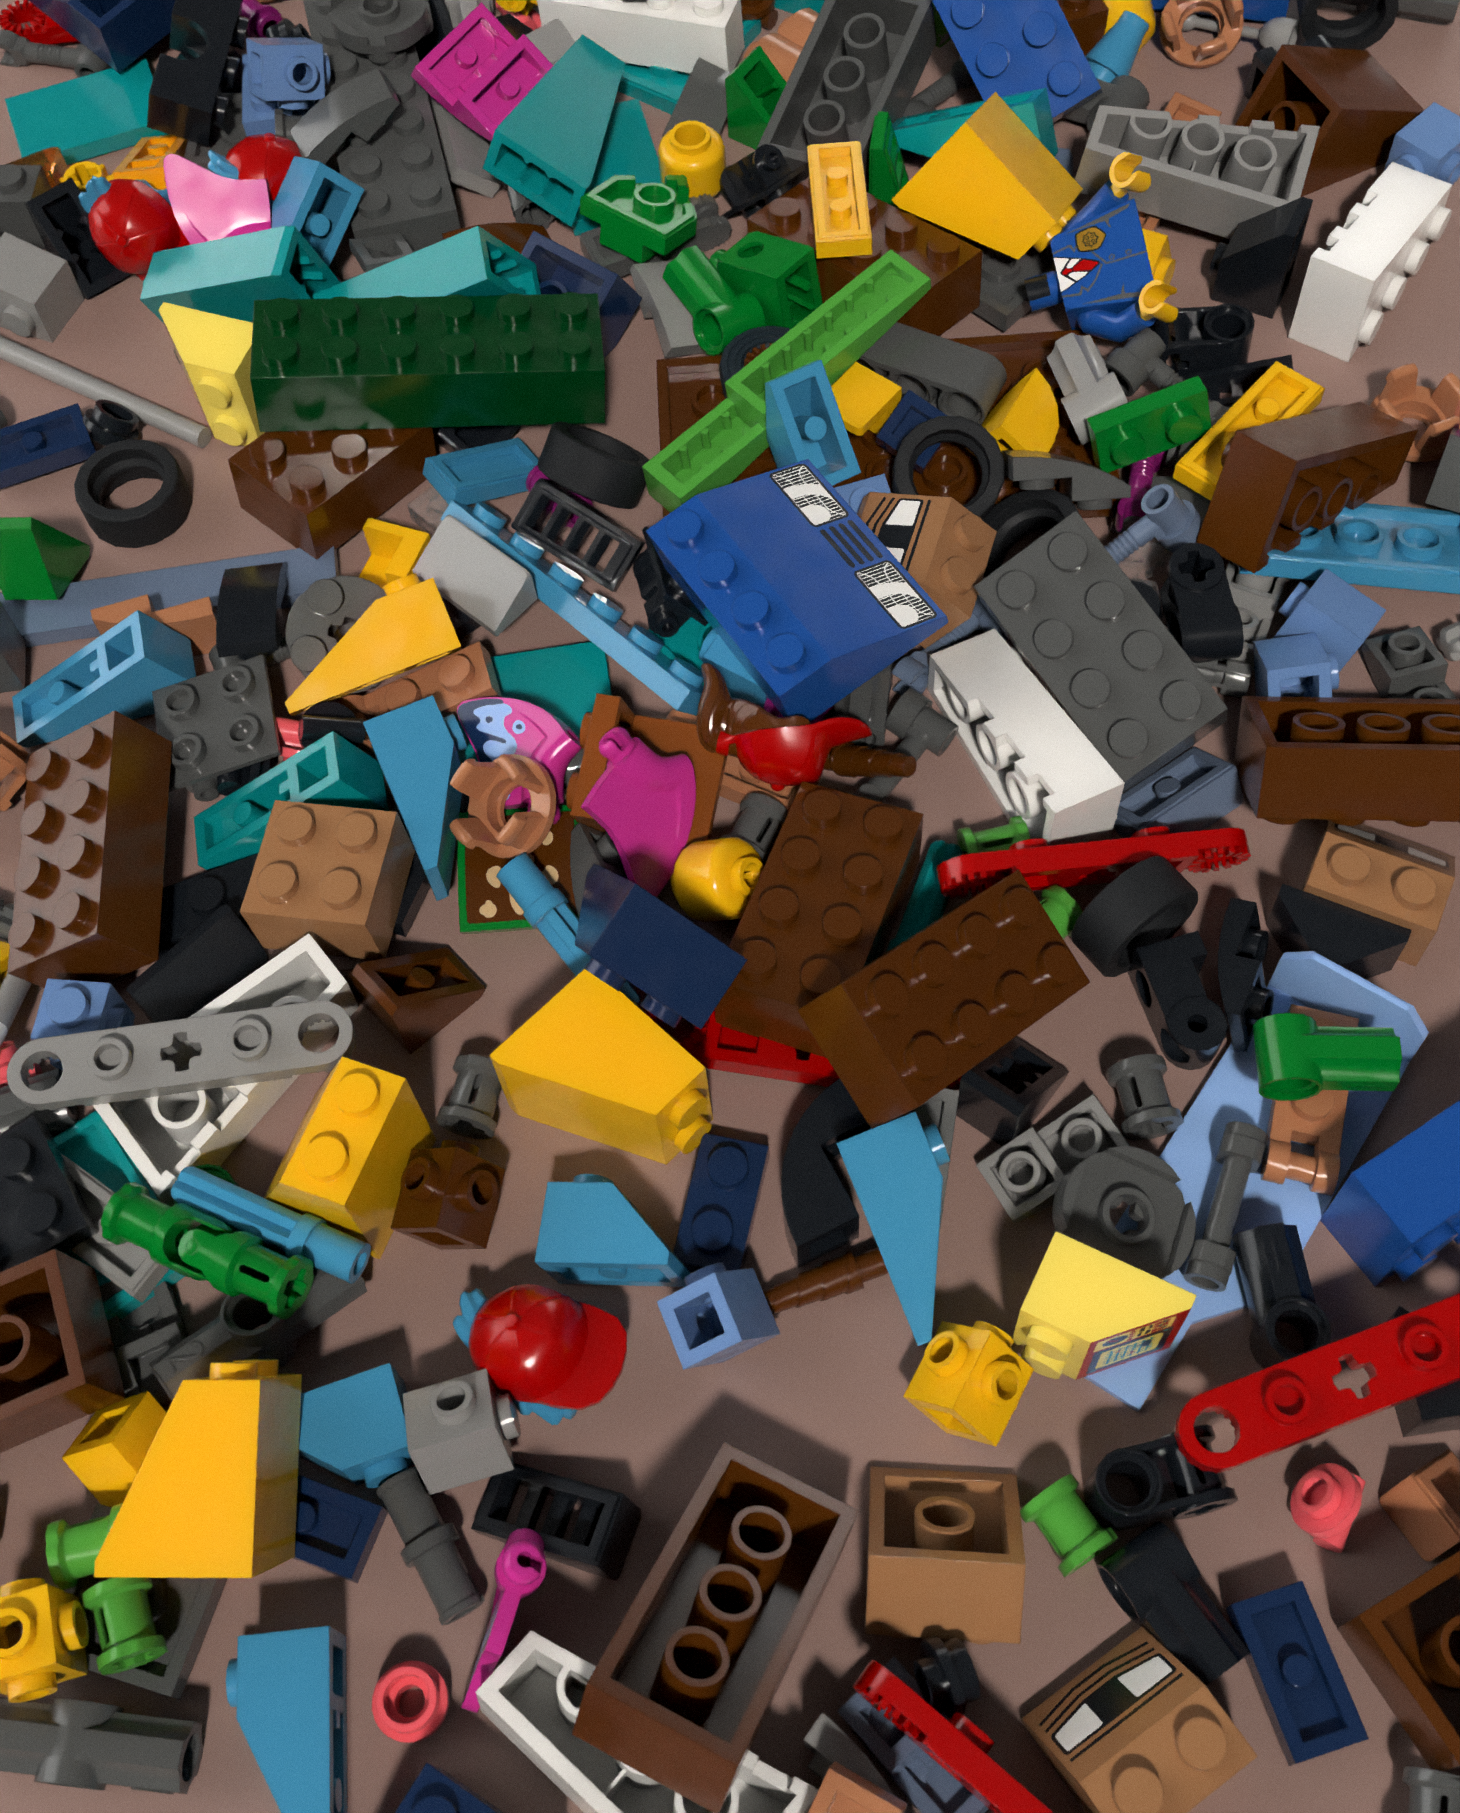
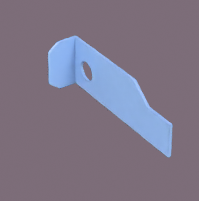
M1314 951L1284 952L1266 989L1272 990L1274 994L1271 1015L1287 1013L1290 1005L1295 1004L1359 1018L1358 1027L1393 1028L1395 1035L1400 1037L1402 1062L1400 1065V1079L1429 1033L1413 1005ZM1254 1034L1247 1052L1234 1049L1231 1042L1183 1118L1184 1122L1178 1126L1159 1158L1172 1167L1181 1181L1175 1184L1182 1192L1185 1204L1192 1203L1196 1217L1194 1240L1202 1239L1222 1164L1216 1160V1156L1226 1124L1229 1122H1244L1262 1129L1267 1134L1272 1100L1264 1098L1259 1094ZM1349 1090L1339 1154L1341 1160L1340 1171L1332 1196L1311 1192L1309 1184L1286 1178L1282 1185L1261 1180V1161L1257 1172L1249 1174L1233 1236L1238 1232L1247 1231L1261 1225L1276 1223L1296 1225L1303 1250L1393 1091ZM1291 1141L1292 1152L1313 1156L1315 1146ZM1128 1205L1115 1226L1122 1234L1129 1229L1137 1231L1138 1222L1129 1217L1130 1205ZM1231 1240L1229 1248L1235 1252L1233 1242ZM1236 1257L1226 1290L1222 1292L1204 1290L1187 1282L1184 1279L1187 1259L1180 1268L1162 1278V1280L1197 1295L1170 1348L1084 1378L1136 1412H1139L1190 1325L1248 1307Z

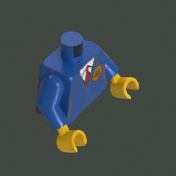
M1129 152L1117 155L1110 166V180L1061 230V233L1051 239L1050 244L1056 270L1024 280L1032 312L1064 303L1072 330L1081 329L1086 335L1117 343L1124 342L1150 327L1156 320L1170 323L1177 318L1178 308L1164 303L1168 296L1177 292V288L1161 280L1153 279L1135 198L1128 200V191L1142 193L1151 185L1149 173L1138 170L1132 174L1135 167L1141 164L1142 156Z

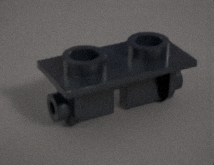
M763 144L746 157L725 167L719 183L732 208L724 213L723 216L729 218L741 211L745 219H747L771 201L792 189L793 185L790 180L807 169L805 164L791 171L782 152L777 147L771 144Z
M645 527L642 531L647 549L640 553L635 560L633 572L637 579L641 597L647 601L644 607L649 628L661 637H672L690 617L706 626L708 624L707 620L665 569L646 533V530L649 528Z

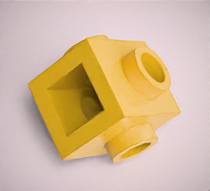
M942 1321L933 1339L927 1345L924 1357L903 1397L946 1433L997 1447L1034 1368L1011 1349L1014 1343L1013 1339L998 1327L984 1321H975L973 1327Z
M43 1578L21 1579L1 1586L0 1693L8 1695V1702L19 1703L46 1697L58 1690L57 1683L87 1675L88 1667L85 1647L89 1641V1628L86 1613L79 1602V1597L45 1583Z

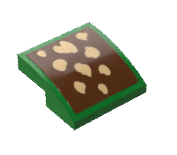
M559 805L561 810L559 821L556 824H552L545 840L528 856L552 886L560 889L569 901L568 906L579 918L573 894L570 868L571 831L578 822L570 816L571 809L567 805ZM528 808L505 809L506 822L509 821L515 812H527ZM468 812L459 813V818H468ZM458 841L460 933L465 935L533 930L532 926L523 916L524 911L496 877L498 872L512 859L493 856L477 846L472 850Z

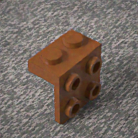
M596 693L593 712H586L581 723L580 746L584 749L580 771L573 772L567 787L566 802L567 807L571 809L570 816L578 823L580 822L603 833L606 832L596 820L581 808V805L595 783L607 769L608 759L600 754L598 748L601 738L609 730L615 727H622L629 732L632 738H640L654 753L661 757L685 754L689 757L695 774L696 802L692 827L685 848L693 842L710 840L727 757L704 749L697 736V724L635 715L621 697Z

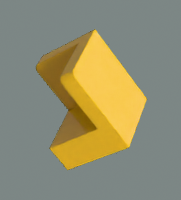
M855 362L831 386L845 428L856 436L863 435L867 430L878 434L900 403L902 397L901 386L858 362Z
M368 518L363 526V532L371 555L359 577L369 580L383 589L384 585L413 574L412 570L431 539L429 533Z
M149 1391L128 1397L96 1411L62 1456V1459L100 1504L108 1507L121 1504L130 1490L166 1412Z

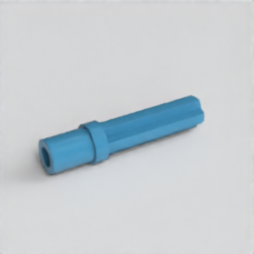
M523 853L508 862L498 872L496 877L524 911L523 916L533 929L537 928L576 977L584 970L591 959V956L575 945L579 918L568 906L569 901L560 889L554 888L528 854ZM626 980L620 991L638 1007L641 1003V996L631 983Z
M194 1166L185 1167L172 1186L171 1196L178 1204L184 1203L214 1216L236 1231H248L263 1239L265 1244L285 1252L286 1257L290 1258L298 1254L305 1256L313 1261V1267L350 1284L358 1280L368 1263L371 1253L370 1244L328 1226L325 1220L310 1213L301 1215Z

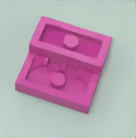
M481 2L415 66L410 76L453 116L479 135L492 141L495 129L546 75L553 65L525 34L516 40Z

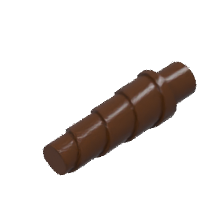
M845 743L830 750L824 770L833 771L841 777L851 778L858 776L868 778L875 776L909 778L915 773L917 763L913 756H907L903 753L888 752L882 749H872L868 746Z
M879 1248L853 1256L851 1251H847L843 1256L823 1262L821 1266L799 1273L797 1277L775 1284L773 1288L763 1292L774 1315L793 1307L800 1308L819 1300L825 1301L844 1293L850 1294L864 1289V1282L886 1275L888 1270Z

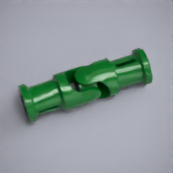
M136 1182L124 1184L119 1191L111 1196L104 1208L101 1226L102 1237L116 1245L130 1242L149 1251L151 1260L186 1277L198 1281L207 1280L213 1288L231 1297L239 1296L242 1293L267 1305L268 1312L281 1320L290 1318L302 1306L310 1292L314 1280V1264L309 1258L300 1254L289 1258L264 1246L263 1239L248 1231L234 1232L225 1222L184 1203L170 1206L151 1198L149 1190Z

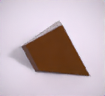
M447 947L357 963L355 968L338 970L347 981L351 991L410 1055L478 1001L486 990L485 986Z

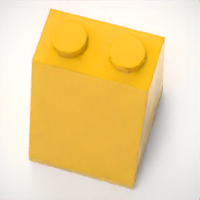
M994 92L891 200L902 210L1019 260L1032 246L1039 253L1042 252L1050 244L1051 239L1061 233L1063 226L1077 212L1071 204L1083 188L1002 98Z
M586 969L582 970L489 1055L509 1107L518 1116L665 1165L680 1151L683 1154H688L700 1145L702 1137L706 1133L709 1134L712 1125L710 1122L713 1120L706 1068L621 991L612 988Z
M342 1056L315 1093L263 1198L301 1215L310 1213L325 1220L328 1226L370 1244V1256L381 1259L394 1231L390 1228L401 1190V1177L407 1166L410 1152L413 1149L432 1148L436 1141L407 1079Z
M233 1360V1362L210 1363L209 1377L182 1380L97 1555L94 1577L253 1578L294 1558L302 1374H278L279 1360Z

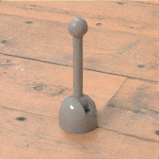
M1196 13L1187 18L1182 28L1183 31L1199 28L1219 32L1217 21L1197 17ZM1275 17L1267 21L1261 29L1243 26L1241 37L1258 40L1261 50L1273 47L1278 52L1282 44L1296 45L1300 21L1299 19L1288 17Z

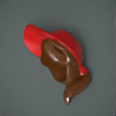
M710 663L701 665L704 688L697 712V736L700 744L711 753L716 752L726 757L728 755L737 757L740 764L751 776L770 784L774 791H782L785 786L801 785L802 782L815 783L823 774L829 752L832 748L872 736L870 727L861 720L854 718L837 717L811 724L808 719L800 715L784 718L772 715L759 705L748 700L732 698L720 671Z

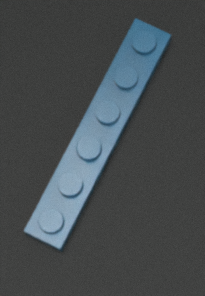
M451 500L440 519L441 521L448 514L453 516L524 567L533 578L539 600L674 709L697 716L704 688L702 685L704 677L700 670L676 657L674 661L670 660L660 652L664 643L657 636L638 625H634L631 629L620 620L624 611L619 606L600 594L593 593L592 596L587 594L580 588L584 579L576 572L558 562H554L551 565L541 557L545 549L536 545L519 532L515 531L513 535L505 529L504 525L507 522V518L500 512L480 501L473 508Z

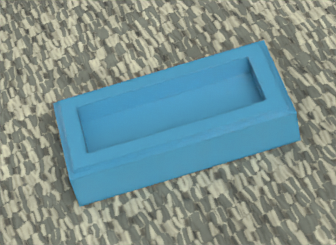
M514 438L425 458L422 474L448 505L451 500L464 505H471L478 501L483 502L528 491L525 484L530 471L538 465V458L520 438Z

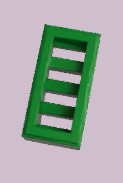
M878 111L874 117L870 143L869 194L898 208L891 199L908 183L909 178L889 112Z

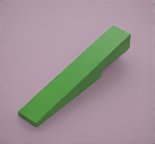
M890 249L725 382L727 398L642 466L648 494L671 513L697 494L731 484L769 447L766 437L765 383L811 362L822 360L830 385H832L931 289V278Z

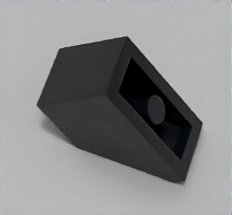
M1301 197L1239 223L1229 244L1220 242L1212 258L1209 275L1215 276L1216 280L1211 300L1223 304H1237L1245 307L1251 313L1273 319L1291 283L1313 200Z

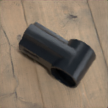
M1276 1223L1261 1225L1236 1233L1232 1237V1242L1253 1326L1249 1341L1250 1350L1255 1361L1265 1369L1329 1344L1331 1341V1325L1326 1314L1316 1305L1297 1226ZM1276 1322H1287L1300 1331L1304 1339L1303 1353H1293L1285 1349L1278 1342L1275 1335Z
M1155 1522L1097 1565V1570L1103 1583L1125 1614L1136 1624L1143 1623L1150 1634L1202 1681L1205 1686L1250 1653L1198 1581H1200L1201 1576L1190 1553L1178 1537L1162 1522Z

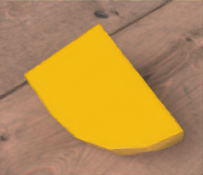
M1037 367L1021 379L1000 400L981 424L996 439L1001 453L1002 450H1028L1048 453L1055 442L1059 429L1058 405L1049 383ZM966 448L968 452L974 455L968 448Z

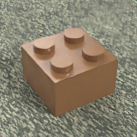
M275 800L240 909L241 915L262 947L286 950L309 933L326 955L369 960L386 958L415 849L398 812Z

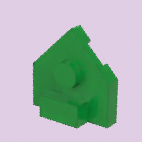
M614 175L580 197V214L601 224L600 243L640 264L657 253L663 256L667 255L696 234L697 214L694 205L690 202L689 185L684 175H666L665 183H636L635 175Z

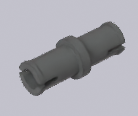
M416 1467L405 1470L380 1485L376 1490L378 1497L382 1498L405 1545V1548L400 1553L406 1567L416 1568L440 1616L438 1619L441 1625L451 1624L480 1607L485 1602L482 1593H479L455 1545L460 1536L454 1524L444 1523Z

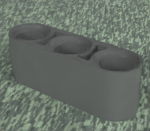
M898 322L856 361L901 386V400L907 391L911 390L946 415L962 416L979 424H982L1007 380L1006 369L995 356Z

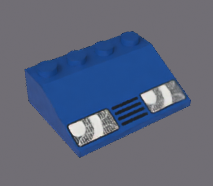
M809 459L697 494L646 530L665 569L783 717L800 715L811 722L948 623L945 613Z

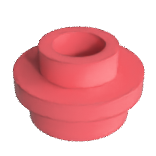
M409 1660L392 1666L381 1676L373 1692L372 1712L377 1726L386 1736L398 1742L415 1743L427 1739L440 1728L446 1718L450 1700L447 1683L439 1671L425 1662ZM411 1688H420L425 1696L422 1710L413 1717H405L400 1710L402 1695Z

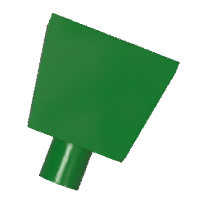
M754 231L748 233L727 251L724 249L715 251L709 259L736 294L748 292L759 301L765 315V326L771 325L792 329L823 304L815 252L811 246Z

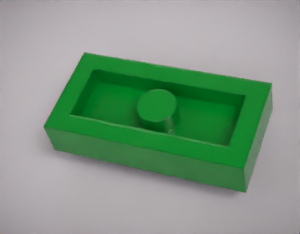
M1199 375L1087 418L1093 457L1097 467L1109 473L1203 437L1211 428L1207 389Z

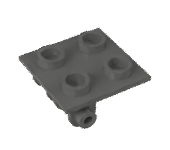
M263 654L152 691L157 734L172 742L169 792L186 787L188 791L194 794L196 800L203 802L212 801L219 796L217 776L281 755L266 657Z

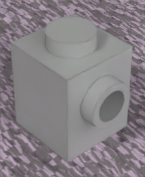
M487 1369L403 1393L408 1452L430 1495L514 1470L510 1439L521 1436L517 1410L510 1393L498 1395Z

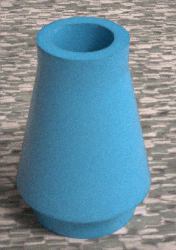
M1123 11L1119 20L1086 54L1085 57L1096 79L1110 83L1115 77L1121 75L1129 76L1142 39L1149 29V25L1145 20L1133 12Z

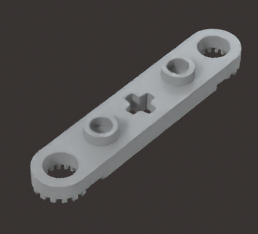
M310 1001L35 1039L21 1046L13 1054L7 1068V1082L16 1097L25 1105L38 1111L46 1109L53 1111L57 1108L83 1104L85 1106L286 1079L292 1078V1075L319 1073L321 1071L327 1073L332 1071L342 1056L351 1058L352 1051L356 1048L357 1035L349 1015L342 1007L330 1001ZM321 1020H325V1022L331 1021L334 1025H337L339 1037L330 1049L323 1052H312L304 1048L302 1043L304 1039L303 1033L307 1032L309 1025L310 1027L314 1025L313 1022L317 1021V1023L322 1022ZM188 1040L196 1051H201V1055L190 1058L189 1069L180 1071L173 1061L167 1060V1057L177 1054L180 1048L179 1043ZM49 1057L56 1060L59 1059L62 1062V1075L54 1086L41 1091L33 1090L28 1086L30 1083L27 1077L30 1078L29 1070L34 1069V1063L39 1064L41 1062L40 1059L48 1060Z

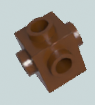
M443 1140L440 1148L411 1150L407 1166L401 1177V1190L390 1229L440 1250L486 1249L494 1216L498 1209L499 1195L506 1169L480 1158L482 1150L473 1144L463 1141Z

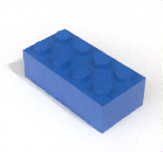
M932 0L983 100H988L994 92L1003 97L1047 87L1054 123L1103 93L1057 0Z
M1460 1100L1353 1171L1320 1219L1374 1287L1395 1273L1403 1282H1406L1438 1258L1436 1253L1452 1240L1457 1245H1460Z

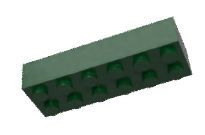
M567 292L563 294L541 295L510 293L489 296L454 294L438 297L391 296L387 298L334 297L331 299L276 298L272 300H254L250 381L260 432L544 425L561 421L570 424L605 423V365L598 293L579 294Z

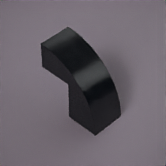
M840 1078L827 1087L804 1112L792 1133L783 1161L781 1179L783 1219L788 1244L798 1268L859 1238L860 1215L831 1163L842 1158L837 1146L838 1142L868 1131L871 1127Z

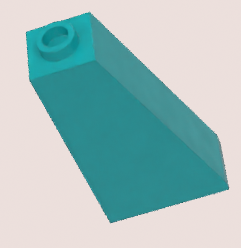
M582 34L495 129L483 169L572 227L580 213V197L588 192L593 179L625 62Z
M281 226L154 252L147 276L143 281L139 300L163 324L164 322L159 313V308L163 302L251 322L253 321L254 300H272L276 298L313 299L312 294L341 282L295 226Z
M476 226L312 294L313 299H331L334 297L387 298L391 296L438 297L454 294L489 296L510 293L541 295L536 264L480 226Z

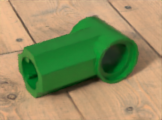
M696 245L683 249L675 259L667 263L662 278L693 316V332L696 341L705 353L711 356L723 353L724 348L735 336L751 328L765 326V315L759 301L748 292L736 294L703 251H700Z
M1298 1013L1269 1015L1257 1020L1253 1025L1259 1094L1264 1098L1278 1101H1297L1313 1097L1322 1090L1394 1091L1400 1083L1401 1043L1400 1037L1395 1035L1393 1028L1316 1026V1021L1312 1017Z

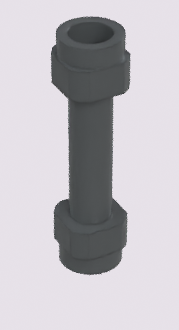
M1244 1122L1227 1123L1219 1145L1216 1160L1222 1164L1202 1239L1194 1240L1184 1273V1279L1187 1282L1204 1290L1214 1292L1225 1291L1232 1272L1236 1253L1229 1247L1249 1174L1257 1172L1262 1161L1267 1134L1262 1129Z

